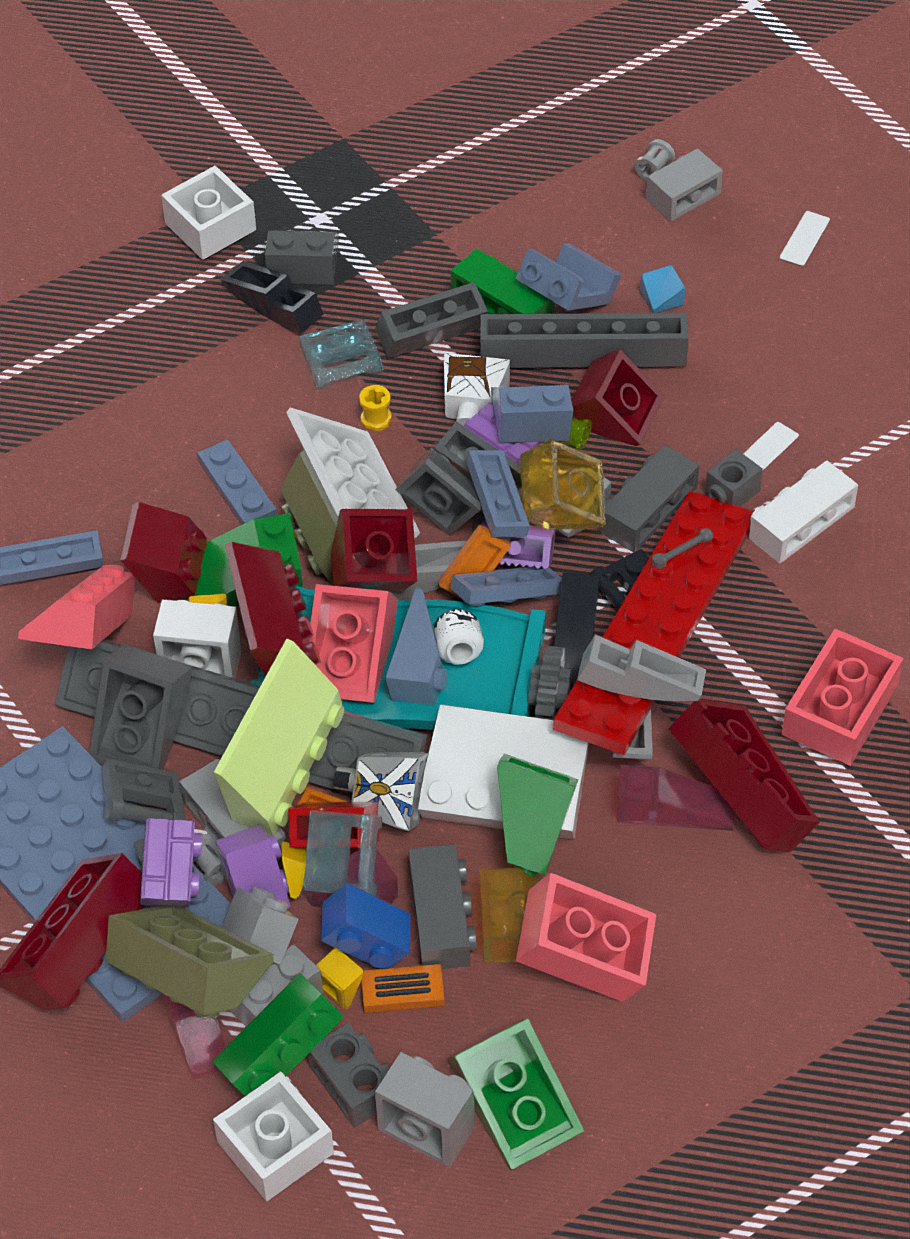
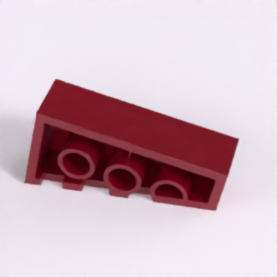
M699 699L698 701H693L668 728L753 833L757 842L766 850L791 852L820 823L746 706Z

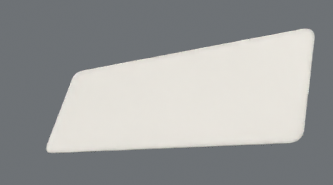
M806 211L782 251L780 259L801 266L805 265L830 218Z
M776 422L743 454L764 470L799 434L782 423Z

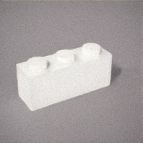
M825 461L816 469H809L800 481L792 487H785L778 494L777 498L766 506L758 507L753 512L750 518L749 539L779 564L855 507L858 484L829 461Z

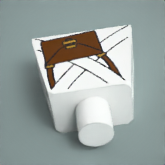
M452 353L444 354L445 416L456 419L458 423L464 426L475 414L478 415L479 411L488 403L493 404L491 387H509V359Z

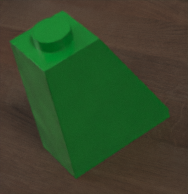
M504 753L499 760L497 773L507 862L514 864V869L522 874L533 877L537 876L538 873L545 875L579 779Z

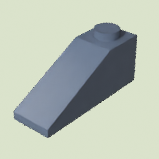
M415 588L385 678L392 700L435 705L439 691H444L446 688L448 675L447 670L442 667L423 589Z

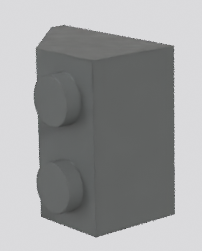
M270 230L267 235L265 251L266 268L288 274L291 283L334 285L339 232Z
M430 448L416 461L395 489L449 536L482 508L473 480L464 476L450 464V461L444 455L437 453L433 448Z

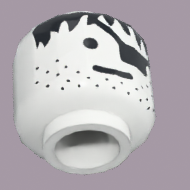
M453 609L444 612L435 621L433 632L440 658L445 662L453 665H462L472 662L480 655L483 650L484 638L478 618L474 614L463 609Z

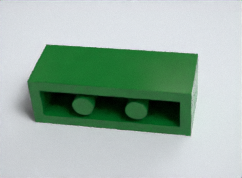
M477 248L450 271L451 289L475 282L488 310L487 314H554L555 302L517 280L518 271H514L499 262L495 257L487 255Z
M299 973L212 1062L244 1096H247L279 1072H282L286 1077L344 1016Z

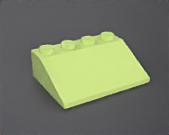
M286 639L214 771L232 820L250 828L259 824L269 836H275L279 826L284 827L288 822V808L292 807L291 804L296 794H301L305 790L310 777L309 770L314 760L318 761L323 756L327 746L326 738L332 727H338L344 714V706L342 705L339 690L296 643L289 639Z

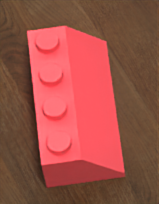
M103 565L102 568L92 573L18 632V639L93 649L132 616L135 577L131 572H124V567Z

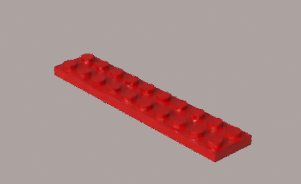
M689 490L602 638L628 649H631L635 641L638 640L679 658L748 536L751 525L750 518L754 511L726 502L720 504L717 499ZM708 528L713 532V538L710 542H700L671 558L662 569L653 567V555L657 553L665 554L698 536L702 529ZM577 680L554 718L553 730L625 755L655 700L618 694Z

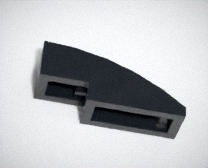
M242 261L220 279L224 287L252 309L279 325L298 333H303L323 315L316 293L292 286L288 274Z
M563 573L554 647L565 648L564 668L571 669L572 671L570 690H572L577 681L583 653L595 634L600 576Z

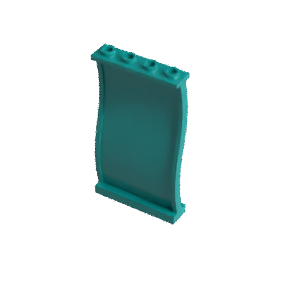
M295 585V589H299L302 593L307 607L306 610L301 611L302 616L306 615L309 622H311L315 590ZM398 600L393 638L375 703L341 700L346 712L400 728L434 730L440 705L530 717L532 706L528 704L531 673L533 664L540 665L546 634V611L531 609L530 614H524L489 605L472 606L460 601L426 600L432 627L437 618L444 612L453 609H463L471 612L478 618L484 638L483 650L472 662L453 665L440 658L442 667L447 670L446 688L444 691H439L435 705L392 700L385 677L411 600ZM257 663V671H259L258 680L252 679L251 683L261 686L266 676Z

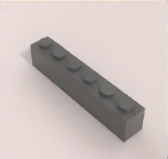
M687 313L481 314V357L509 359L510 368L589 367L593 360L619 349L637 367L687 366L689 340Z

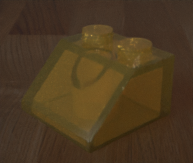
M553 439L520 454L522 505L528 522L548 530L602 528L606 526L602 460Z
M522 868L480 869L484 962L516 961L528 891L541 881L542 878L528 876Z

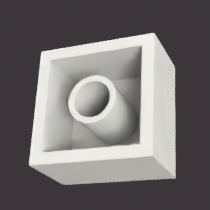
M216 166L161 195L165 224L202 260L256 230L254 202Z
M162 599L153 634L156 654L236 679L242 652L236 607L224 604L212 605L192 603L186 600L173 601Z
M282 1072L276 1074L213 1119L218 1144L266 1202L334 1154L331 1129Z

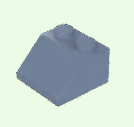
M568 385L491 387L499 443L569 440L573 407Z

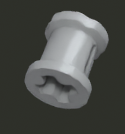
M661 139L652 140L648 145V152L643 157H639L634 163L637 174L643 180L647 181V176L652 172L663 168L674 160V149L666 141Z
M207 833L202 835L201 855L195 863L205 873L204 879L207 882L210 881L215 886L226 881L227 878L215 843L218 839L215 835Z

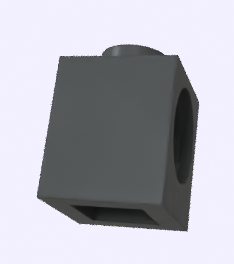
M736 449L707 471L705 495L719 500L720 504L726 502L741 507L760 492L763 468Z

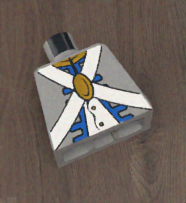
M371 752L363 754L357 759L356 769L342 766L337 767L334 775V788L353 792L352 802H378L380 822L409 831L419 825L420 812L418 806L428 753Z

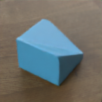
M672 265L641 275L640 292L652 313L684 305L685 287Z

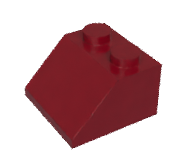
M619 349L591 362L571 400L573 416L590 433L638 446L641 444L664 395Z
M141 502L133 503L120 561L157 603H161L162 599L175 600L193 596L196 593L198 579L201 576V564L204 550L207 547V537L189 516Z
M341 509L331 552L333 586L382 591H404L418 582L412 509Z

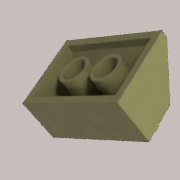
M303 450L298 454L280 489L286 500V503L281 506L285 514L290 513L291 522H297L299 528L294 530L302 547L304 549L310 548L312 554L307 556V559L317 576L324 573L328 581L333 584L331 552L338 516L306 451Z

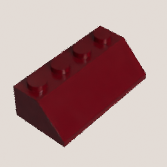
M235 542L224 544L250 651L264 675L268 674L286 639L294 641L315 665L321 663L313 641L309 642V637L314 636L307 616H302L301 611L306 610L307 607L302 593L299 589H295V585L299 584L300 581L292 563L286 565L279 551Z
M123 853L82 859L0 968V987L43 1010L60 1009L70 1006L78 998L81 984L88 976L95 973L103 962L101 957L107 949L109 915L141 910L145 906L140 904L142 872Z

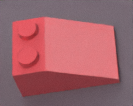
M316 584L310 622L314 636L309 637V642L313 641L320 656L321 663L316 664V666L339 690L341 700L375 703L393 638L398 599L389 591Z

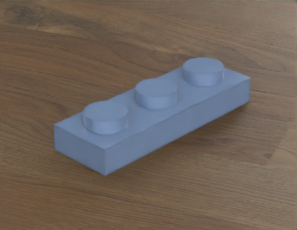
M228 439L197 452L199 464L241 525L256 518L277 515V509Z
M469 450L466 462L491 536L527 537L530 525L504 451Z
M98 530L0 547V585L102 567L104 562Z
M532 566L531 568L523 567L453 575L451 589L465 603L472 606H483L487 602L502 601L511 603L521 598L544 599L547 595L560 594L562 578L549 567L544 569L541 566L537 569L536 566Z

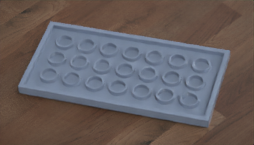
M63 726L0 767V886L33 923L36 922L82 859L123 853L140 870L133 842L144 839L146 823L123 818L119 821L105 818L104 808L106 799L102 767ZM124 800V803L137 805L135 802ZM193 864L194 872L200 873L198 897H190L189 907L183 908L222 927L231 904L210 881L207 882L204 879V875ZM145 905L142 909H147V908H152V907H158V906ZM106 952L101 957L103 962L99 969L85 979L87 984L122 1023L163 994L158 990L147 988L144 982L135 977L122 974L120 969L106 962Z

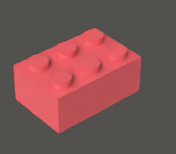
M834 629L785 708L782 735L851 766L899 685L904 658L838 629Z
M549 873L528 891L516 962L623 1002L646 986L656 914L556 874Z

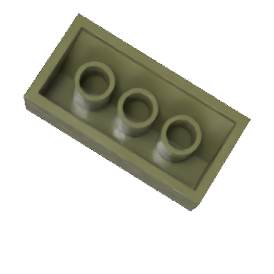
M158 906L109 915L106 962L120 969L122 974L135 977L144 982L147 988L158 990L169 996L171 1001L182 1003L191 1008L196 1015L201 1017H216L219 1015V1012L237 1008L273 963L274 954L183 907Z

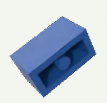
M346 883L323 901L321 941L374 967L389 969L410 953L411 914Z

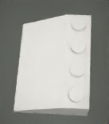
M291 407L286 413L337 516H339L341 509H408L401 494L395 490L397 487L368 431ZM413 520L414 538H416L420 531Z
M440 705L424 770L418 810L422 818L503 829L497 766L505 753L579 779L559 838L575 840L589 743L553 730L554 720Z

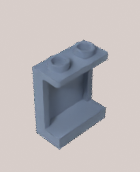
M567 243L562 245L556 262L535 249H528L516 279L563 308L574 310L610 304L622 274L574 245Z

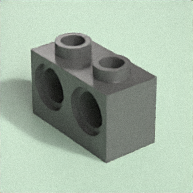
M348 1022L325 1036L308 1054L310 1069L353 1128L377 1114L375 1091L390 1067L386 1063L379 1064L373 1056L374 1049L367 1036L362 1032L357 1034ZM340 1055L352 1056L349 1060L339 1061L335 1059ZM363 1085H371L375 1087L371 1091L367 1092L358 1090V1088Z

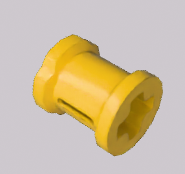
M371 385L364 388L359 395L360 405L363 407V412L360 416L361 424L364 428L373 431L386 429L392 420L391 412L388 409L391 401L389 391L380 385Z

